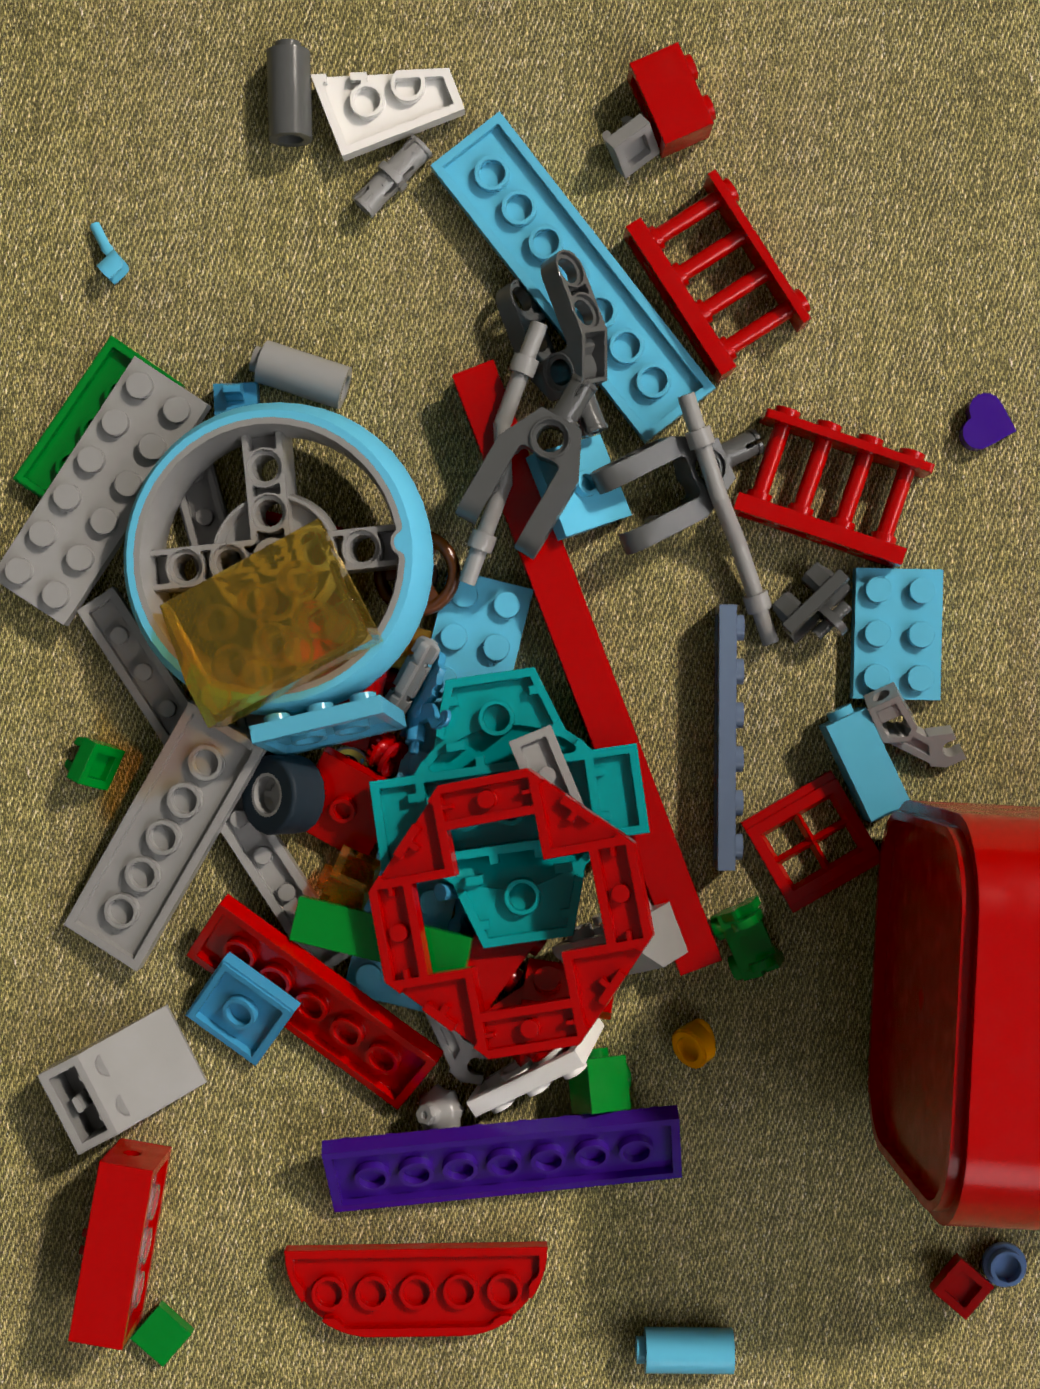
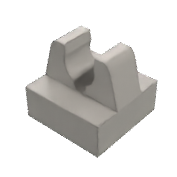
M641 114L634 118L630 116L623 117L621 119L623 126L613 134L608 130L602 133L604 143L615 168L625 179L660 153L650 122Z

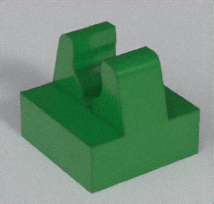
M77 737L74 744L80 746L74 761L67 759L65 762V768L69 771L66 777L77 784L108 791L126 751L109 743L87 737Z

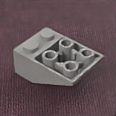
M168 1004L51 1064L37 1075L78 1155L122 1133L207 1082Z

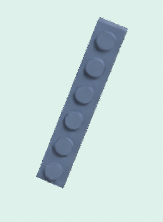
M719 604L715 606L713 867L718 871H735L736 860L743 859V835L736 834V816H743L744 797L743 790H736V772H743L744 750L743 746H736V728H743L744 704L743 702H737V685H743L744 659L737 658V641L744 640L745 619L744 615H737V605Z

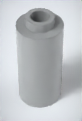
M267 340L263 347H255L249 364V371L255 373L254 380L256 383L336 409L342 407L352 377V367Z

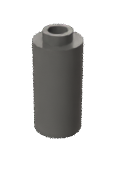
M280 39L266 51L269 141L272 144L284 147L305 146L313 141L310 51L301 46V42L298 40Z

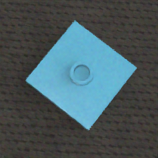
M601 434L581 439L579 483L553 528L558 541L623 520L632 515L621 487L604 494H599L590 476L591 472L611 462ZM561 446L550 448L544 451L554 452L558 450ZM532 454L526 458V461L542 498L558 468L550 463L541 461Z

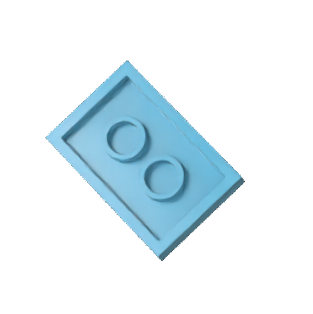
M853 569L850 699H864L863 695L894 682L904 700L941 701L943 570Z
M367 691L353 694L349 697L350 702L333 706L332 702L311 704L306 707L307 712L293 716H290L288 712L269 714L263 717L264 723L249 726L253 745L276 755H294L404 729L407 726L402 709L381 695H377L376 692Z

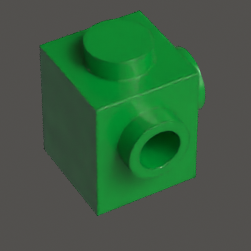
M608 1047L593 1048L586 1061L587 1067L577 1076L568 1079L572 1114H598L631 1109L629 1088L632 1077L626 1063V1055H609Z

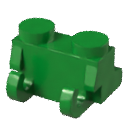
M758 895L747 898L743 902L723 909L720 913L711 916V926L715 936L720 941L726 939L732 955L728 957V964L733 977L737 981L742 979L747 981L761 977L766 972L780 968L785 960L782 951L775 948V945L772 943L762 920L764 915L761 908H758L761 904Z

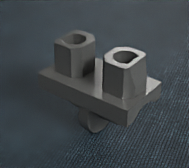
M816 562L801 578L802 583L813 593L804 604L788 591L772 605L774 613L783 625L786 637L795 645L810 630L819 640L830 630L840 637L848 631L842 619L852 610L843 601L852 591L847 583L850 579L841 569L834 574L830 569Z

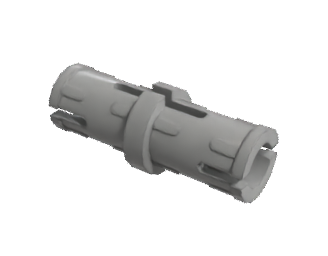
M413 134L387 162L383 160L377 166L378 172L352 197L353 201L366 215L373 218L397 191L402 193L408 187L406 182L433 156L432 152L421 139Z

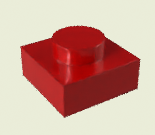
M958 1253L952 1257L928 1285L939 1298L965 1320L968 1319L994 1288L993 1284Z

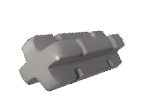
M420 636L416 639L411 649L414 654L407 656L393 682L396 687H391L385 696V699L402 709L404 714L413 702L409 698L416 696L431 669L428 667V664H433L440 653L438 642L426 636Z

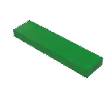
M305 895L299 896L289 940L381 962L371 911ZM424 925L433 972L468 966L474 936Z

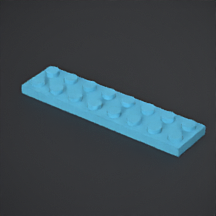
M500 111L430 165L434 175L512 275L522 283L538 308L545 314V317L565 342V337L542 280L541 265L543 261L563 249L569 250L577 256L585 270L607 328V381L599 386L644 444L683 415L677 397L695 392L697 402L699 403L714 391L715 386ZM559 266L562 276L568 281L565 271ZM575 308V312H576L578 318H579V319L583 322V324H584L583 317H582L581 313L579 312V310H578L577 308Z

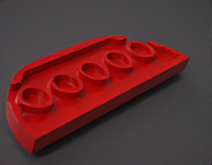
M547 1241L287 1245L284 1250L287 1274L301 1302L305 1301L322 1318L323 1323L340 1332L359 1337L373 1338L469 1336L485 1333L507 1323L524 1306L529 1298L532 1299L545 1271L548 1245Z

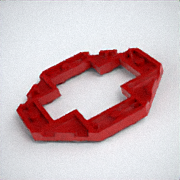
M531 768L438 785L427 802L429 803L416 823L411 825L394 851V856L382 875L377 877L368 891L384 982L398 993H404L423 1007L422 1010L448 1030L451 1032L453 1030L471 1042L475 1045L473 1048L488 1059L580 1045L655 935L637 842ZM535 814L543 860L589 852L606 943L566 949L561 952L569 997L485 1010L476 965L433 972L416 883L459 875L451 833L452 829Z

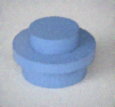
M997 1242L989 1246L982 1256L981 1265L983 1273L994 1285L1011 1287L1020 1283L1024 1278L1027 1262L1024 1254L1016 1245L1009 1242Z

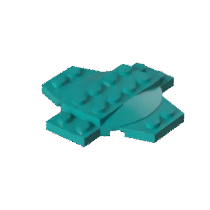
M535 667L445 680L440 713L443 710L451 711V720L446 727L436 730L434 749L420 763L414 775L369 782L381 871H384L393 858L394 851L411 825L416 823L429 803L427 802L438 785L519 770L509 741L551 725L584 806L628 836L650 833L637 743L592 750L583 740L565 729ZM535 814L451 830L459 875L443 879L453 884L483 948L574 935L585 865L590 861L589 852L543 860Z

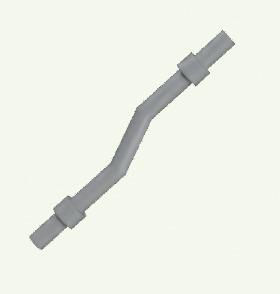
M531 320L520 352H514L508 370L512 373L493 422L494 442L499 434L511 427L527 381L534 378L539 361L536 360L548 327L538 321ZM512 460L500 479V487L496 494L493 493L488 499L477 530L472 529L467 543L470 550L459 577L461 582L475 586L487 553L492 554L497 537H494V533L512 487Z
M695 392L677 397L688 432L684 434L690 451L695 450L711 502L730 545L746 594L742 599L747 614L753 615L762 646L774 644L779 639L769 611L772 603L767 589L762 590L746 538L729 499L713 451L712 443H715L711 427L710 425L705 426Z

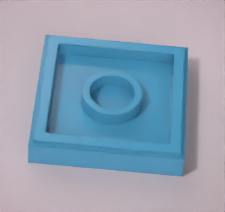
M229 951L185 1016L256 1066L301 1003Z

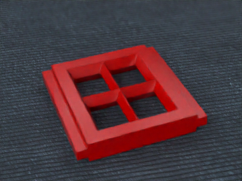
M831 770L740 822L792 913L879 864V850ZM830 799L841 820L813 835L801 814ZM794 819L805 840L777 856L765 835ZM846 827L857 848L829 864L818 842ZM811 848L822 868L793 884L782 863Z

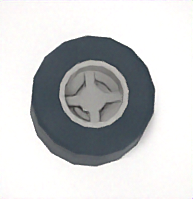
M300 755L263 756L242 793L243 809L248 821L257 831L266 835L296 834L308 831L317 823L323 812L325 801L324 781L319 769L310 759Z

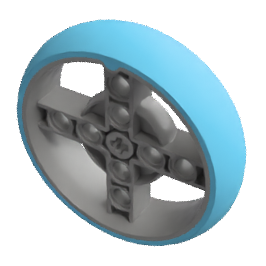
M284 402L252 404L220 413L200 423L171 445L147 475L136 496L127 524L123 553L124 577L132 613L149 647L162 664L181 682L204 697L233 710L265 716L279 712H288L290 716L306 713L307 706L319 702H332L333 706L348 700L351 695L360 693L380 678L401 656L421 622L431 590L434 566L432 535L424 503L415 483L395 454L371 432L340 414L310 405ZM292 438L305 439L322 444L343 454L354 462L378 488L390 512L393 524L337 530L335 524L325 511L312 501L297 495ZM242 446L247 501L236 507L225 518L217 531L213 544L167 549V541L173 519L190 487L214 462ZM270 460H276L278 463L277 475L270 481H264L262 477L264 465ZM280 504L283 511L282 518L279 523L270 527L266 520V513L272 505ZM370 538L375 543V554L369 561L361 562L357 556V547L360 542ZM327 543L331 550V557L324 566L318 567L313 559L314 551L320 544ZM276 549L277 552L284 553L286 556L285 563H279V568L270 564V557L277 556ZM239 553L243 560L242 568L239 573L231 576L227 569V562L233 554ZM195 557L199 564V572L192 580H188L184 572L185 565L191 558ZM396 570L395 583L388 606L370 637L344 662L325 673L314 676L309 618L322 610L332 599L339 587L342 575ZM219 588L227 602L238 613L258 623L264 681L234 674L207 657L194 644L180 624L169 593ZM286 592L290 597L291 607L285 615L279 616L275 611L274 602L278 595ZM285 637H290L295 644V653L288 661L283 660L278 652L279 644Z

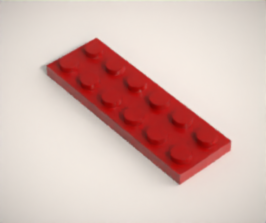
M229 894L219 903L186 955L213 974L230 951L294 997L301 1004L284 1027L397 1110L437 1064L444 1052L319 959L315 958L294 941L289 940L287 936Z

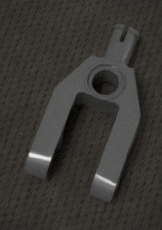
M564 249L543 261L541 276L567 346L564 350L555 352L546 330L536 357L539 364L534 378L530 379L551 402L559 400L573 373L583 377V383L575 396L579 395L587 380L596 387L607 381V328L580 260L575 254ZM559 266L565 271L568 281L562 276ZM516 279L498 290L496 305L514 352L519 353L531 320L544 324V321L547 319L545 314L540 312L537 304L522 283ZM513 294L519 299L522 310L516 304ZM575 308H577V309L579 310V312L581 313V315H582V317H583L584 324H583V322L578 318V316H577V314H576V312H575ZM595 393L577 421L580 425L579 428L582 430V438L596 435L609 428Z
M574 373L571 375L570 381L554 408L549 407L547 410L544 407H540L498 435L455 512L459 517L475 525L486 502L493 493L496 494L500 487V479L514 455H518L522 449L530 451L541 461L556 466L558 468L557 473L514 546V549L533 560L544 545L579 483L582 430L579 428L580 425L577 421L598 388L587 380L579 395L575 396L583 383V377ZM547 429L559 431L564 438L562 446L554 452L544 451L538 445L539 435Z
M753 428L747 429L744 433L722 444L719 438H714L715 443H712V447L726 490L736 479L732 471L733 467L764 452L763 442L746 446L761 438ZM669 436L656 439L590 473L599 494H604L672 461L676 478L685 490L686 496L680 500L682 505L660 515H651L643 519L645 524L618 535L626 555L642 551L707 518L714 509L704 478H699L695 470L698 460L695 450L690 451L685 436Z

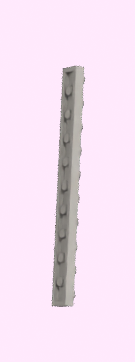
M111 587L76 611L165 745L191 700L176 677L162 664L149 647L138 627L131 608L118 588ZM241 795L221 833L290 937L299 896L305 895L317 899L320 898L279 835H266L259 832L248 821L243 809ZM294 941L329 968L334 967L351 956Z

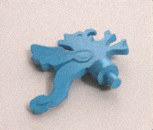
M441 652L432 664L431 670L427 674L418 693L414 698H411L413 702L404 714L407 716V728L401 729L399 735L406 737L405 743L410 745L409 754L418 755L419 746L425 744V723L429 722L431 728L439 730L446 727L451 720V711L443 710L439 714V708L436 704H433L443 687V678L447 670L444 666L446 657Z

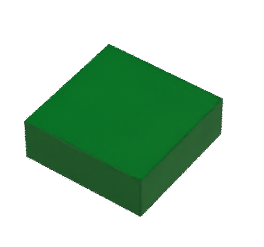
M161 1301L136 1329L130 1339L164 1367L191 1336L194 1328L164 1301Z

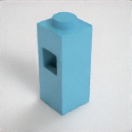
M848 703L828 712L826 715L829 721L819 725V728L862 819L872 823L899 810L901 805L910 799L867 708L857 707L853 709L851 703Z

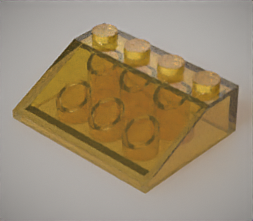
M319 518L160 605L186 686L208 728L225 727L383 642L373 619Z

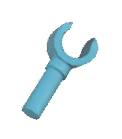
M94 222L90 225V229L101 251L106 255L96 266L115 285L128 273L129 266L109 243L100 223Z

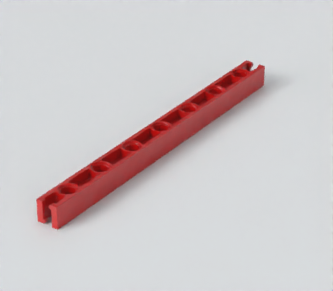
M493 359L452 375L454 386L483 461L494 444L493 422L505 392ZM515 417L513 419L511 427L517 423ZM522 449L518 455L515 454L512 458V487L502 511L515 544L541 500L526 458L530 456L526 449ZM552 529L534 560L519 551L518 554L533 589L592 748L599 749L637 743L650 833L631 835L629 837L638 844L645 886L652 905L666 902L671 904L688 949L686 954L674 961L677 970L682 976L722 961V958L562 540H557Z

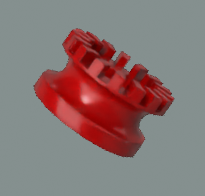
M387 732L385 735L382 734L380 739L377 738L375 740L376 746L374 744L370 746L373 750H368L367 754L369 755L366 756L365 761L371 768L378 767V773L384 777L391 776L399 769L401 758L403 759L408 752V746L404 742H396V737L392 733Z

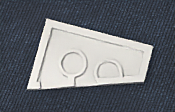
M598 1018L580 1045L553 1049L544 1059L535 1063L530 1060L522 1067L514 1060L483 1079L482 1085L477 1084L466 1104L475 1117L490 1110L493 1114H497L508 1108L517 1097L526 1093L529 1097H533L544 1091L551 1081L563 1076L565 1080L577 1076L587 1067L586 1061L604 1028L603 1022Z

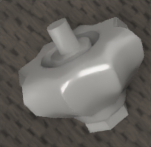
M436 1084L427 1093L419 1096V1108L415 1116L421 1124L422 1130L461 1127V1117L465 1109L459 1103L455 1090H447L441 1085Z

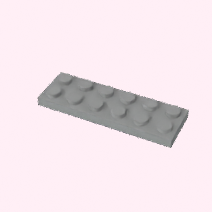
M134 356L0 561V584L64 626H69L77 614L76 610L81 608L124 542L130 512L145 478L171 445L185 433L202 423L211 406Z
M196 700L190 701L67 917L64 926L133 970L138 971L141 969L267 750L253 745L251 735Z

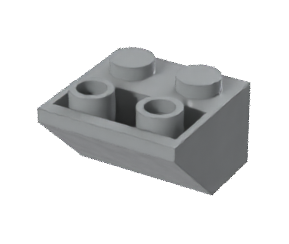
M648 900L655 935L628 975L664 968L688 952L670 902L652 906L650 900ZM601 913L591 917L592 925L591 923H584L576 926L573 936H567L566 940L553 946L554 955L563 961L561 952L566 949L606 943Z

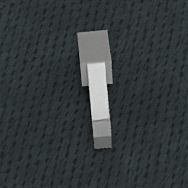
M894 682L863 695L868 711L883 743H890L928 762L931 767L946 768L966 759L959 743L950 748L943 747L947 742L956 739L950 725L924 729L917 726L911 710ZM902 715V722L885 723Z
M427 1014L426 1018L429 1020L450 1066L449 1072L460 1082L482 1085L484 1072L471 1070L468 1062L473 1058L486 1060V1057L473 1048L475 1045L453 1030L451 1032Z

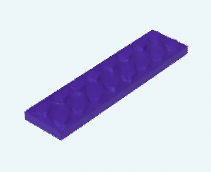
M677 1105L653 1106L598 1114L564 1115L561 1117L492 1124H475L472 1126L442 1129L434 1128L422 1131L387 1133L353 1138L345 1137L323 1140L321 1151L334 1213L682 1178L680 1120Z

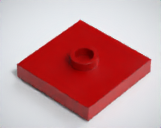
M328 746L316 765L324 781L325 801L323 812L317 823L306 832L365 864L377 842L369 782L387 778Z

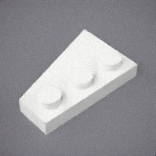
M449 68L396 70L394 74L367 75V72H351L350 76L327 77L326 74H310L344 162L465 115V108Z

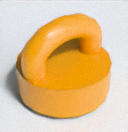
M697 1018L684 1024L672 1035V1046L676 1056L690 1068H701L715 1056L716 1041L710 1025L703 1019Z

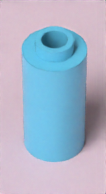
M644 1327L643 1336L635 1337L636 1364H644L645 1374H734L735 1341L732 1327Z

